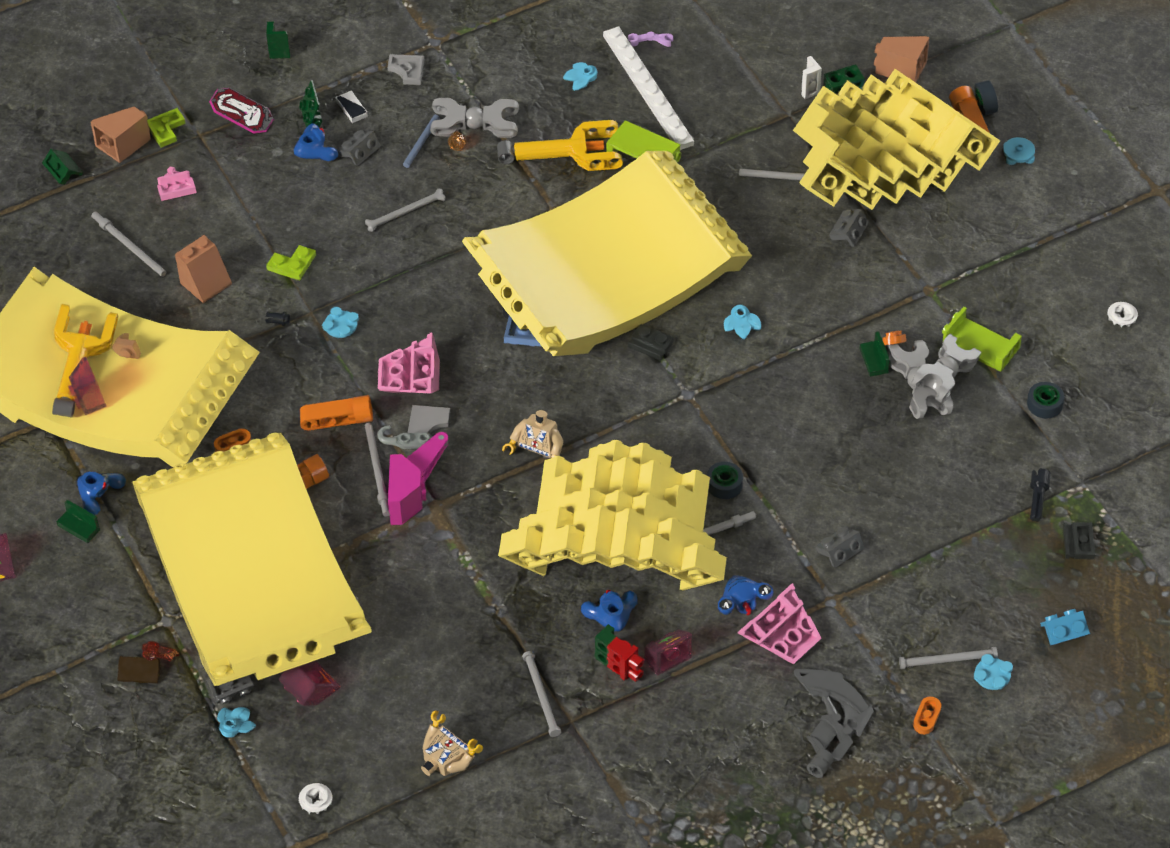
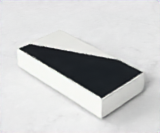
M352 91L336 97V102L352 123L368 117L367 111Z

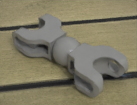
M436 98L432 103V108L436 114L446 116L444 119L432 122L430 131L435 136L450 137L459 130H466V125L472 129H478L483 126L484 130L491 131L499 138H511L517 135L518 128L516 124L504 120L505 117L518 113L519 104L515 100L499 99L490 106H484L483 110L479 107H470L466 110V106L459 105L451 98Z
M949 334L944 339L943 346L938 352L939 359L936 363L921 365L911 382V385L918 389L922 386L934 389L937 393L935 399L941 403H944L950 396V391L955 385L954 377L957 373L970 372L982 353L976 348L971 350L961 349L956 344L957 337Z
M923 340L915 341L912 352L902 350L898 344L888 345L886 351L889 356L890 367L902 373L905 379L908 380L909 386L913 389V397L909 406L913 416L916 419L924 418L927 406L936 408L941 415L951 414L953 409L951 396L944 403H941L935 399L937 393L931 387L922 386L918 389L911 385L921 365L926 364L929 349Z

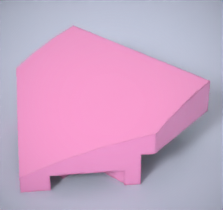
M170 166L167 169V174L157 178V188L161 201L197 193L189 171L179 172Z

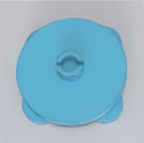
M1016 137L1004 143L1003 152L1006 156L1007 164L1014 165L1016 162L1031 164L1034 162L1035 146L1028 139Z
M334 307L330 311L331 314L327 316L322 324L323 329L329 335L336 338H344L355 332L359 317L355 312L350 313L341 310L339 307Z
M985 654L982 656L981 662L976 666L974 679L986 689H1003L1010 681L1013 665L1008 661H1002L993 658L990 654Z

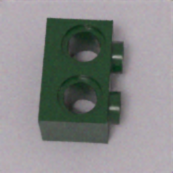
M855 64L825 73L823 86L838 94L847 80L862 88L865 84V77Z

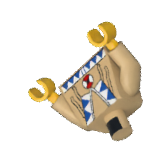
M539 410L528 419H523L515 427L510 436V443L505 444L502 451L504 452L507 446H510L512 450L509 455L513 454L516 451L515 443L517 442V446L553 458L554 456H560L563 439L557 430V423L547 419L546 411Z
M433 711L431 714L433 724H430L422 748L426 762L421 766V769L428 776L435 770L443 776L464 771L474 759V754L480 753L483 750V746L480 744L474 748L478 740L471 739L467 745L443 725L439 727V724L444 723L446 720L444 714L437 720L439 711Z

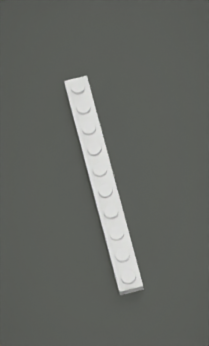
M620 27L604 31L603 37L670 140L680 144V150L694 146L693 138Z

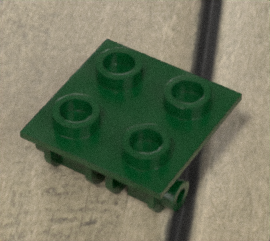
M311 80L309 86L305 89V95L303 100L300 101L299 108L302 110L303 122L306 127L313 123L320 127L323 122L319 111L320 104L313 80Z

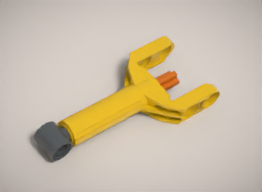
M614 120L583 122L574 130L570 139L518 142L514 146L510 141L504 140L497 144L498 160L502 164H510L514 161V157L516 161L572 157L580 167L587 171L618 169L623 164L622 156L614 151L587 153V151L604 150L603 140L587 142L585 140L611 138L618 129V123ZM608 127H614V128H615L614 130H611V131L606 130ZM591 128L597 129L595 132L588 131ZM614 158L619 159L617 162L610 161ZM594 160L601 161L599 163H592Z
M61 304L54 328V339L69 354L57 398H55L53 403V415L73 417L75 401L79 390L77 385L78 375L80 381L87 357L100 355L111 349L118 322V313L110 312L107 315L101 339H98L96 336H90L92 324H88V321L81 322L78 333H66L70 320V305Z

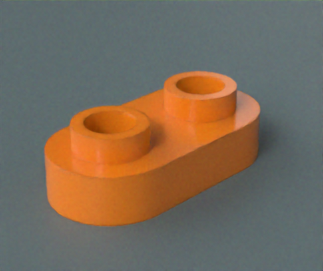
M902 330L886 333L885 337H882L884 345L906 342V334H902Z
M237 429L219 436L214 441L215 452H224L230 450L232 446L248 444L251 441V434L246 429Z
M926 697L921 701L913 723L917 733L925 735L933 731L941 712V702L937 698Z

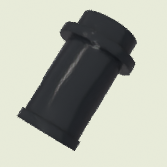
M267 311L266 317H273L265 319L268 324H282V326L290 323V314H287L285 311L283 313Z

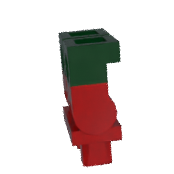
M608 624L595 636V659L620 675V678L624 681L630 677L637 682L644 675V670L641 669L644 659L638 655V647L635 645L631 647L629 642L616 637L612 626Z

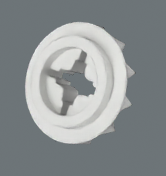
M1116 302L1109 307L1107 315L1109 321H1113L1114 325L1119 324L1121 327L1127 325L1129 327L1131 323L1136 322L1138 312L1129 303ZM1122 311H1123V314H1124V317H1123V318H1121V316H1120V313H1121Z
M320 783L307 785L299 794V803L302 810H307L309 814L311 812L318 814L320 811H326L332 802L330 789ZM319 794V800L313 804L311 798L315 799Z

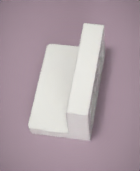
M812 56L807 57V69L803 70L802 96L804 99L817 95L821 88L822 68Z

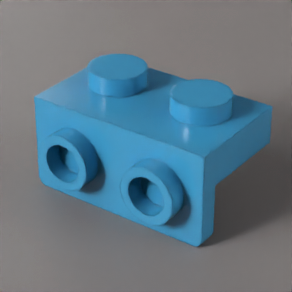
M1075 609L1065 611V616L1059 618L1057 614L1045 617L1046 621L1040 624L1041 627L1045 626L1050 645L1090 634L1083 611L1076 612Z

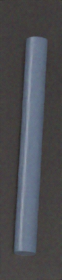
M435 114L431 118L405 159L404 167H410L431 133L430 127L432 122L440 119L438 115Z

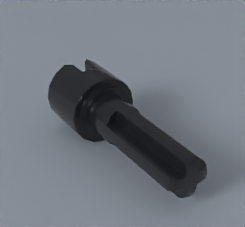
M1042 468L1038 470V475L1035 470L1032 471L1030 487L1033 489L1030 519L1039 522L1042 518L1045 492L1049 490L1051 479L1050 471Z

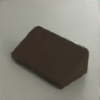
M120 656L117 681L158 684L161 669L160 660L158 658Z

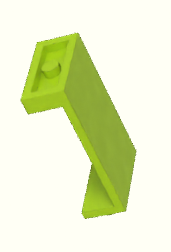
M626 120L606 143L607 152L614 151L617 153L621 151L635 158L640 157L646 151H668L674 156L676 162L681 158L680 144Z
M963 306L959 312L954 314L952 321L944 326L942 330L943 341L949 334L957 337L956 344L958 347L964 350L976 348L982 352L978 361L1001 372L1020 349L1022 336L1015 333L1009 340L967 319V308Z

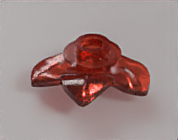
M148 641L142 645V656L149 661L158 657L172 662L174 656L180 655L176 649L160 646L155 641Z

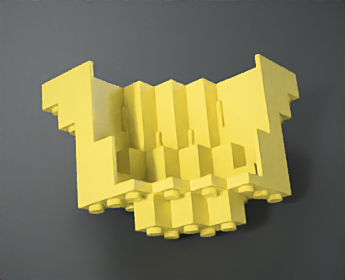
M894 69L885 83L870 75L861 89L848 80L838 94L823 86L793 129L795 133L813 146L803 161L809 169L799 183L833 207L842 194L846 192L871 210H873L882 195L897 204L908 189L921 198L931 183L945 192L965 162L980 171L1000 142L999 139L896 69Z
M612 440L609 443L599 444L596 447L590 448L588 458L581 459L578 462H568L561 456H554L551 459L545 460L537 514H530L527 517L521 518L519 529H513L502 534L498 555L542 576L546 575L547 564L567 558L581 565L596 561L612 568L625 564L638 571L653 567L680 579V590L682 591L724 580L727 558L714 550L715 538L703 532L710 477L702 474L699 470L680 474L670 467L672 457L665 454L664 451L656 450L647 443H639L636 446L628 447L619 440Z

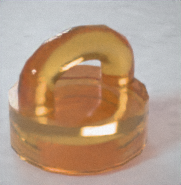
M455 131L448 138V145L455 151H461L466 145V139L459 131Z

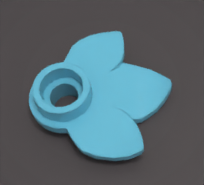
M579 62L573 64V69L567 71L563 79L574 81L573 90L575 91L586 87L589 82L594 81L597 78L598 71L595 66H588L586 63Z
M736 305L732 308L731 315L724 320L725 331L735 330L739 337L746 339L751 329H761V321L757 315L750 313L746 306ZM738 311H741V312H743L744 314H743V315H739L737 312H738Z
M238 707L233 711L228 708L221 709L217 717L220 722L219 730L221 734L225 737H234L238 732L247 733L252 731L256 724L248 720L250 710L246 707Z

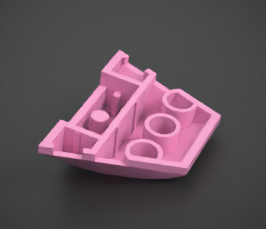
M433 333L428 334V338L418 343L417 341L412 342V346L404 350L398 349L379 359V391L390 393H434L439 390L440 359Z
M793 583L757 617L747 623L738 634L786 661L795 664L821 640V636L811 617L807 615L802 600H799L794 591Z

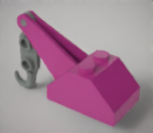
M384 426L378 431V439L383 444L394 445L402 449H417L407 458L402 454L390 455L388 505L391 525H403L423 509V501H426L425 482L449 444L448 435L444 432H439L434 436L423 432L401 433L394 437H385L383 435L384 431L391 429V426Z

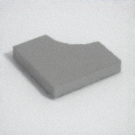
M389 55L388 71L400 75L403 79V84L421 85L424 56Z
M412 405L407 433L425 432L430 434L438 428L448 427L451 413L450 408Z

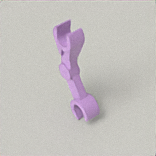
M654 32L642 35L632 33L628 35V41H630L631 46H637L639 42L654 40L669 47L671 46V41H673V35L654 34Z

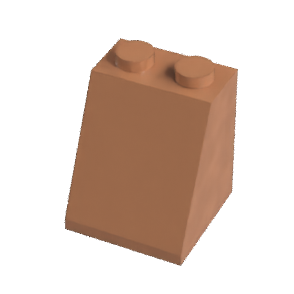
M883 37L881 43H877L875 53H877L874 60V66H876L875 73L889 77L894 69H896L916 83L927 63L929 37Z
M131 107L92 120L91 127L95 146L121 163L151 140L146 113L138 110L136 107Z
M205 235L175 254L180 283L202 303H205L232 284L216 245Z

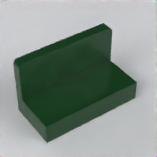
M274 21L267 22L266 36L269 58H290L287 31H275Z
M50 149L42 162L58 183L62 185L66 184L72 174L80 176L83 174V171L72 158L63 151Z
M878 331L875 332L874 341L861 343L859 348L870 377L888 374L889 356Z
M66 500L64 502L66 512L56 521L57 526L89 543L100 531L97 516Z

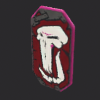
M231 88L217 89L209 101L214 113L253 134L267 132L274 120L267 107Z

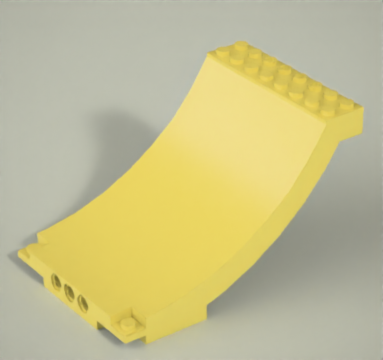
M646 151L597 187L553 210L508 226L482 230L477 237H465L462 241L482 267L478 275L519 329H529L544 350L550 351L553 356L588 354L596 344L639 327L640 324L643 325L667 312L708 286L725 272L740 271L752 257L748 247L738 239L736 232L730 229L727 221L717 213L715 206L708 202L705 194L696 187L694 180L687 176L684 168L674 160V156L668 151Z
M33 267L0 312V413L14 423L21 419L37 428L79 444L118 454L158 457L174 468L177 464H186L260 352L230 330L200 331L182 329L132 315L80 291L54 274L49 278L36 267ZM61 304L70 305V320L66 333H78L81 322L88 321V324H92L90 336H96L98 339H101L107 315L110 312L118 313V322L111 349L100 355L87 357L82 381L87 376L86 367L91 378L87 377L81 385L83 388L78 390L73 417L53 415V403L55 398H57L69 354L54 339V328ZM129 333V340H136L141 352L138 359L121 357L113 351L112 346L120 335Z
M271 433L266 438L253 439L248 444L242 446L235 445L230 450L224 452L217 451L212 456L205 458L198 457L193 462L187 464L180 463L172 469H162L154 475L141 476L136 481H133L138 502L144 511L170 585L198 650L201 663L214 686H219L251 674H255L257 680L335 654L334 645L372 632L370 625L365 620L363 610L352 593L322 530L290 444L281 433Z

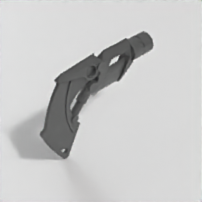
M795 669V677L812 697H821L828 712V715H823L820 718V723L811 735L807 736L816 752L814 758L807 765V770L814 777L821 778L833 761H840L853 743L851 736L856 734L860 737L874 711L871 705L868 707L858 691L843 679L841 673L814 669ZM831 699L839 701L843 708V725L840 724L841 715L838 714ZM836 736L840 743L830 753L825 749Z

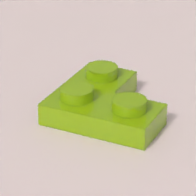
M178 108L147 120L150 132L160 148L177 141L171 129L186 124L185 118Z
M299 245L291 258L274 253L266 265L267 270L300 281L315 258L316 250Z

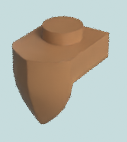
M129 333L120 335L112 346L113 351L121 357L138 359L141 355L136 340H129Z

